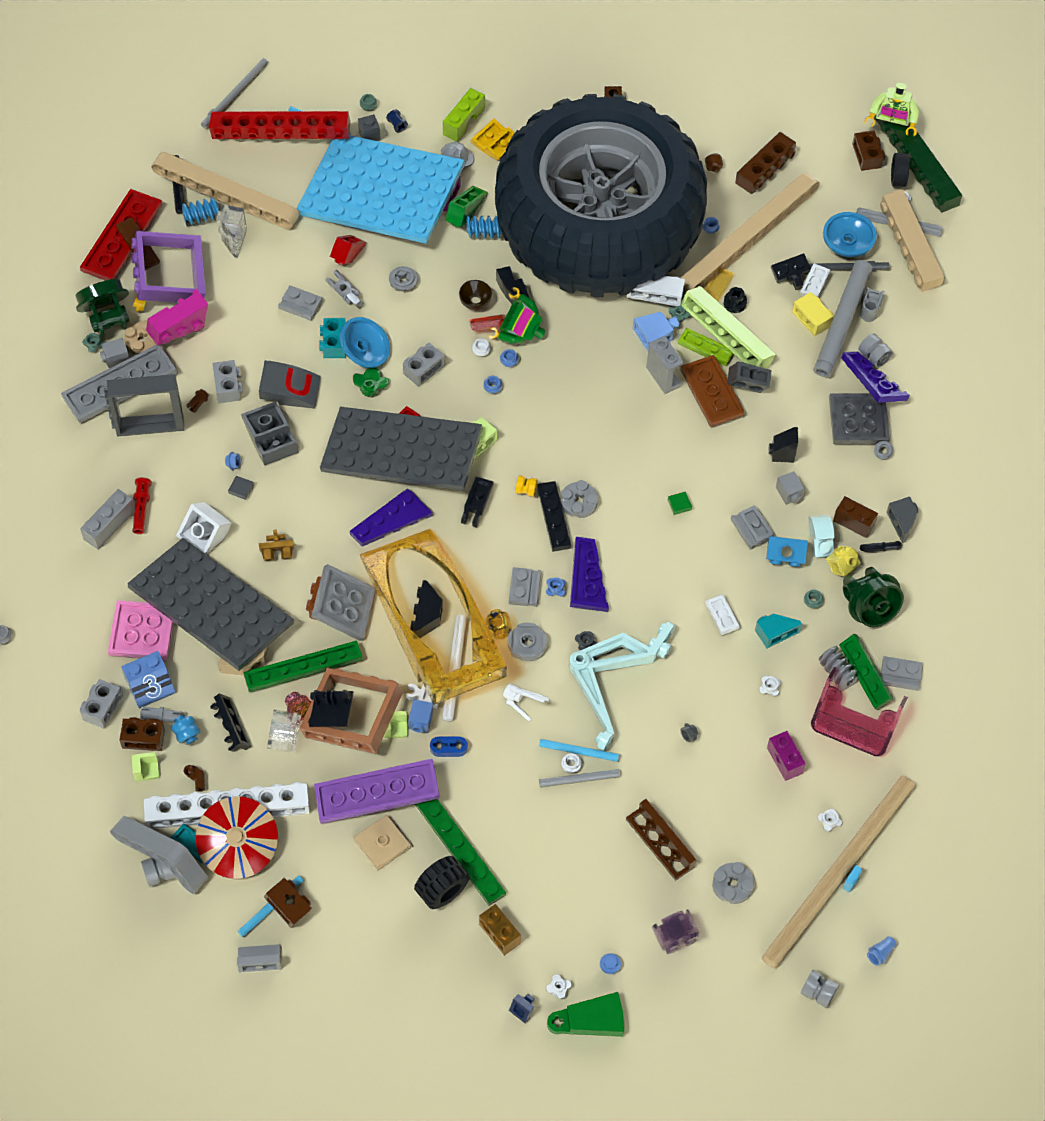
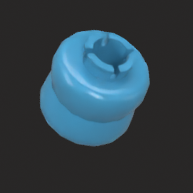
M184 714L173 720L175 723L171 726V730L176 734V739L179 743L186 742V745L198 739L196 736L200 734V729L195 725V720L192 716L186 717Z

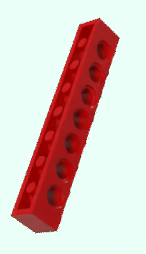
M348 111L211 112L209 130L212 139L219 140L349 139L351 121Z

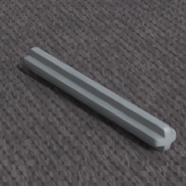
M860 207L857 209L856 213L865 216L870 221L888 225L885 213ZM918 221L923 233L941 236L942 226Z

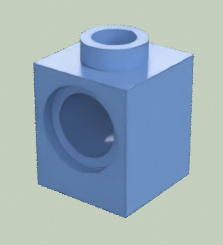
M413 699L408 720L409 729L417 733L429 732L433 715L432 702Z

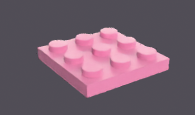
M117 600L108 655L142 658L158 651L162 660H167L173 621L149 603Z

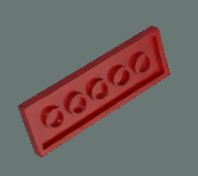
M130 189L82 262L80 271L103 280L115 279L132 253L117 230L116 225L132 217L139 229L146 231L163 205L162 200Z

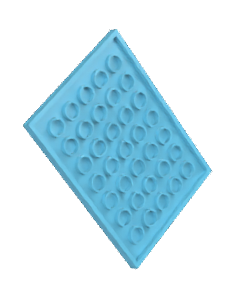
M349 135V139H332L296 209L301 216L427 244L465 166V161L459 158Z

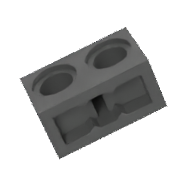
M738 361L729 367L727 385L761 393L770 387L772 370Z

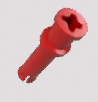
M140 477L135 479L136 492L133 494L135 511L132 532L134 534L144 533L147 502L150 500L149 487L152 485L150 479Z

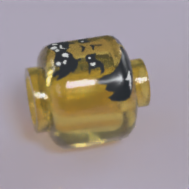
M495 609L485 619L487 631L491 637L498 640L508 637L512 630V624L507 612Z

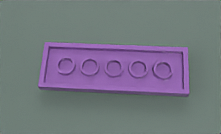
M433 759L314 784L321 824L440 798Z

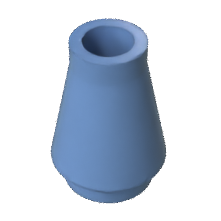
M887 936L884 940L870 947L867 953L869 961L877 966L884 964L893 948L897 945L896 941L892 937Z

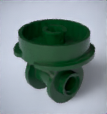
M119 279L95 283L76 293L75 296L78 302L76 310L82 313L91 312L92 315L89 316V320L94 333L98 332L101 338L105 337L104 330L109 329L110 326L121 325L123 330L127 328L126 322H129V317L125 306H120L119 301L126 298L129 292L127 289H123ZM114 304V308L99 313L96 311V309Z
M874 567L867 568L865 576L855 580L850 575L843 579L842 588L845 598L849 601V613L855 621L863 623L865 626L879 627L888 623L898 614L903 605L904 595L898 580L890 574L881 575Z

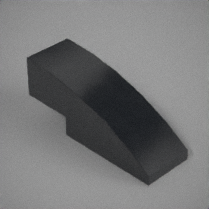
M510 266L496 269V281L511 304H513L514 300L509 298V293L512 296L517 295V292L512 289L514 287L519 290V294L529 297L523 279L515 280Z

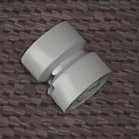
M873 333L861 342L858 350L866 358L869 357V361L876 368H879L891 358L893 350L887 344H882L883 341Z
M153 858L141 861L149 887L159 884L161 878L165 880L176 878L168 866Z
M812 970L800 994L809 999L815 998L816 1003L827 1008L839 984L831 979L825 980L822 974Z

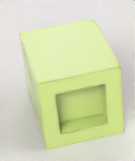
M406 711L394 712L383 738L407 737Z
M156 752L132 755L135 782L159 778Z

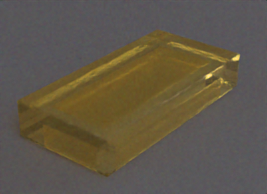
M719 267L716 275L714 274V277L710 278L704 290L716 301H719L734 273Z

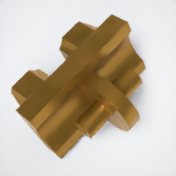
M274 529L273 535L266 536V541L274 542L259 543V550L262 552L264 561L274 560L273 551L281 550L282 559H292L293 540L278 541L286 540L285 534H278L277 529Z

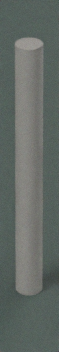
M619 769L539 779L540 787L616 778L620 777Z

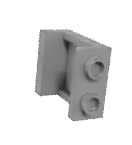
M666 336L649 342L646 368L664 394L680 388L681 382L674 374V369L683 365V361Z

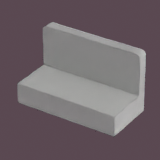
M280 945L239 947L237 957L239 973L281 970Z

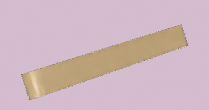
M161 152L151 165L152 170L162 177L213 197L218 201L284 229H291L300 215L299 211L291 205L166 152Z

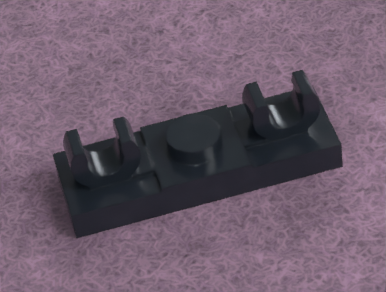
M220 693L214 696L216 703H213L210 708L213 710L219 709L214 717L222 718V725L230 734V736L224 739L227 743L233 741L232 746L228 750L232 752L237 751L239 748L247 750L251 745L231 698Z

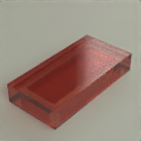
M501 314L470 319L469 323L472 330L499 327L506 316Z

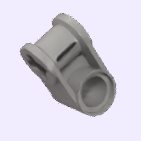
M867 286L860 313L864 321L871 322L875 320L885 291L879 292Z

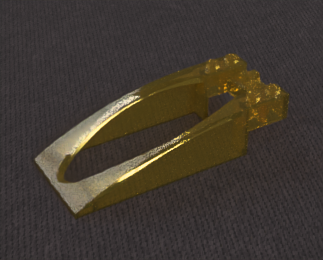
M431 529L360 554L362 563L374 588H376L375 591L418 683L423 682L433 705L507 677L505 661L472 595L449 555ZM403 548L414 550L435 562L447 573L471 622L472 662H478L462 666L445 674L436 654L409 628L395 603L389 581V561L395 551L399 552Z

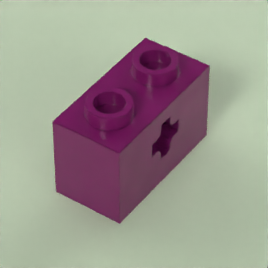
M788 731L770 737L767 749L784 780L787 781L803 774L806 763Z

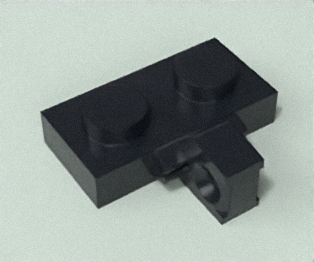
M804 253L775 263L770 267L777 283L785 280L788 283L792 281L795 290L802 288L801 278L804 273L811 270Z

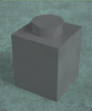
M375 114L358 118V129L361 138L380 141V127Z

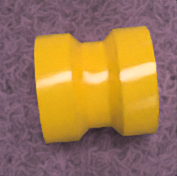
M519 475L515 493H525L528 496L534 497L538 479H527L525 476Z

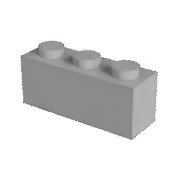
M117 489L80 528L83 540L99 549L135 511L133 498Z

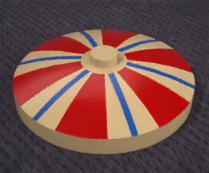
M228 797L214 803L202 815L196 829V847L201 860L211 871L228 879H245L258 874L271 862L278 846V829L273 816L261 803L247 797Z

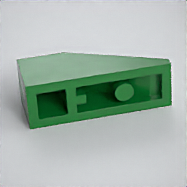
M475 186L468 188L450 201L445 221L455 227L465 225L467 223V215L471 219L486 198L488 192Z

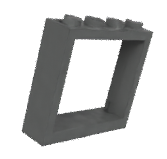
M176 374L107 380V388H104L107 409H109L112 429L116 430L117 437L184 431V415ZM160 393L170 394L173 413L121 418L117 397Z

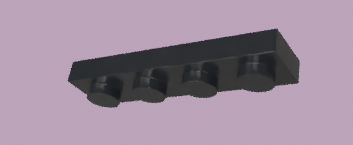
M556 481L537 484L552 552L571 549V542Z

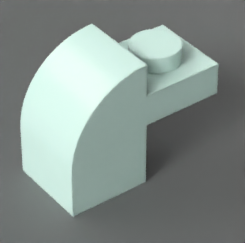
M828 515L808 517L809 535L813 537L814 557L831 555L834 552L833 538H835L831 518Z

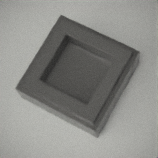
M236 476L228 489V493L246 500L254 486L253 481Z

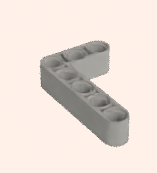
M123 816L110 830L112 836L119 842L168 866L181 885L190 893L195 894L208 879L192 854L181 843L127 816Z

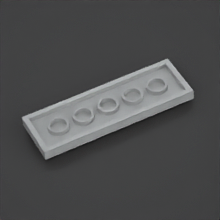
M155 345L62 392L61 395L78 422L82 423L107 410L104 388H107V380L177 374V369L161 346ZM132 396L117 397L118 404Z

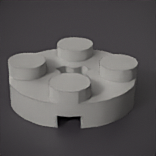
M580 480L571 483L562 490L561 506L567 515L585 518L595 512L598 504V494L586 481ZM577 497L583 498L582 503H580V501L576 502L575 500Z
M521 623L513 631H510L508 635V648L514 658L531 661L542 657L546 649L547 637L545 632L539 629V626L534 623ZM525 638H529V641L532 643L525 645L522 641H525Z
M740 862L727 863L720 866L714 873L712 887L715 895L720 900L728 901L730 904H739L749 898L754 886L751 872ZM730 879H734L738 882L737 887H734L733 885H728Z

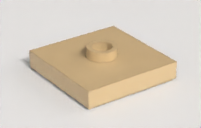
M387 815L354 837V841L377 870L411 848L409 842Z

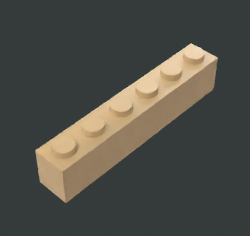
M903 189L883 195L880 203L881 211L887 216L888 226L892 227L894 231V239L901 246V254L907 259V266L909 271H912L914 274L916 286H919L922 292L942 286L944 275Z

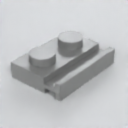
M289 285L282 297L281 303L278 304V308L311 321L322 303V297Z
M755 505L739 512L735 516H731L732 523L749 549L754 545L768 541V536H774Z
M513 567L509 595L510 605H534V607H537L541 570L533 571L532 569Z
M883 656L881 678L886 686L919 691L922 662Z

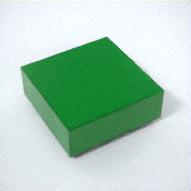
M686 491L668 496L667 500L674 515L692 510V505Z

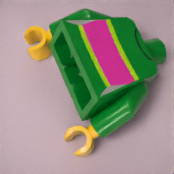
M516 287L512 288L517 292V295L512 296L509 293V298L514 300L499 328L501 332L492 327L490 329L495 330L496 334L495 336L488 335V337L491 339L498 338L500 341L509 344L523 343L525 340L531 341L533 336L541 339L545 334V329L539 326L542 317L539 316V310L535 302L524 294H519V290Z

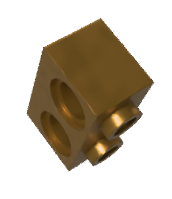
M496 904L479 915V925L504 956L521 944V934Z

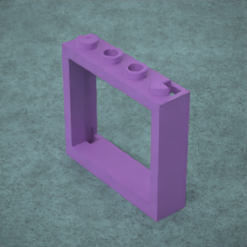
M136 231L135 238H132L131 249H134L132 254V263H135L133 278H136L134 290L137 292L138 300L178 303L177 300L181 298L185 300L193 295L192 291L195 289L205 298L201 236ZM143 245L191 249L194 289L146 285Z

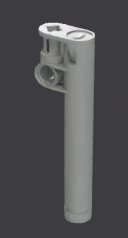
M855 261L813 371L821 377L831 376L856 308L861 304L866 282L869 280L872 271L871 264L866 261Z

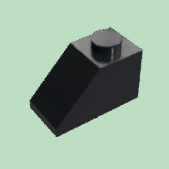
M793 427L773 436V441L769 443L768 454H772V462L794 463L798 447V427Z

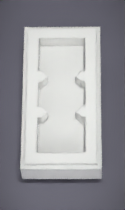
M814 263L800 291V296H805L812 292L816 297H819L830 269Z
M723 594L705 601V605L721 636L739 629V624Z

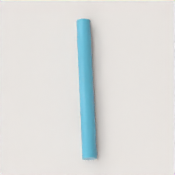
M541 739L539 747L618 762L619 754L545 739Z
M298 875L292 882L298 887L303 882V879ZM267 903L237 931L239 935L244 937L273 910V907Z

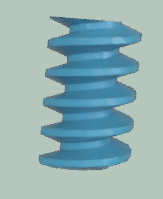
M210 197V203L206 199H203V204L197 200L196 206L190 202L189 208L185 203L182 204L186 226L188 220L191 225L194 224V219L200 223L202 217L205 222H207L208 216L214 220L215 214L221 219L218 203L213 197Z
M467 215V233L469 238H472L474 233L477 238L480 237L481 233L484 238L487 237L488 233L491 238L494 237L495 233L498 239L501 238L502 232L498 225L497 216L494 217L493 221H491L490 216H487L486 221H484L483 216H480L479 221H477L475 215L472 220Z

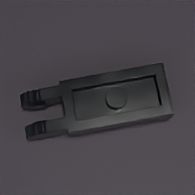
M475 477L464 506L461 519L462 524H466L469 512L475 514L472 526H478L494 481Z

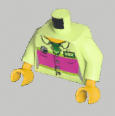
M897 83L895 88H888L887 92L881 93L873 100L869 110L870 115L864 120L865 124L867 119L871 118L873 120L872 127L875 124L874 116L877 115V119L905 126L910 124V127L906 129L907 136L909 135V129L914 130V136L917 134L915 124L918 122L919 108L916 101L912 99V93L906 91L905 84Z

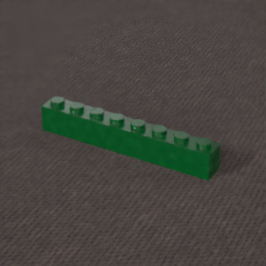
M875 115L874 119L880 125L882 132H885L890 143L895 146L897 152L909 154V169L914 173L916 180L921 183L925 193L931 197L934 206L938 207L941 213L960 206L961 192L917 132L914 136V130L909 129V135L907 136L906 129L910 127V124L905 126L877 119V115Z

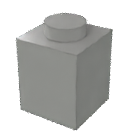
M123 338L101 344L103 351L100 352L102 361L107 362L108 368L129 359Z
M795 471L777 478L776 489L786 505L797 503L803 499L805 488Z

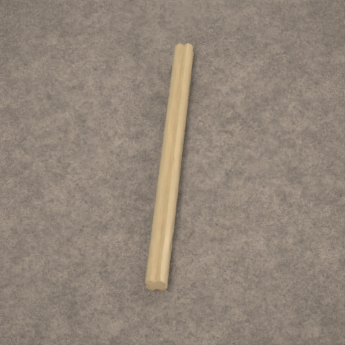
M900 776L762 955V960L769 964L770 967L776 968L904 802L915 786L912 780H908L906 776Z

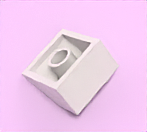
M205 502L191 504L176 536L179 539L184 538L208 555L225 538L232 522Z

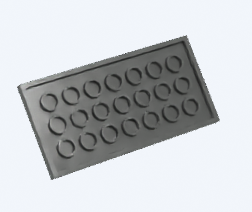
M340 406L320 470L327 473L464 491L483 426L477 423Z
M184 538L179 540L127 583L131 591L238 671L294 624V619Z

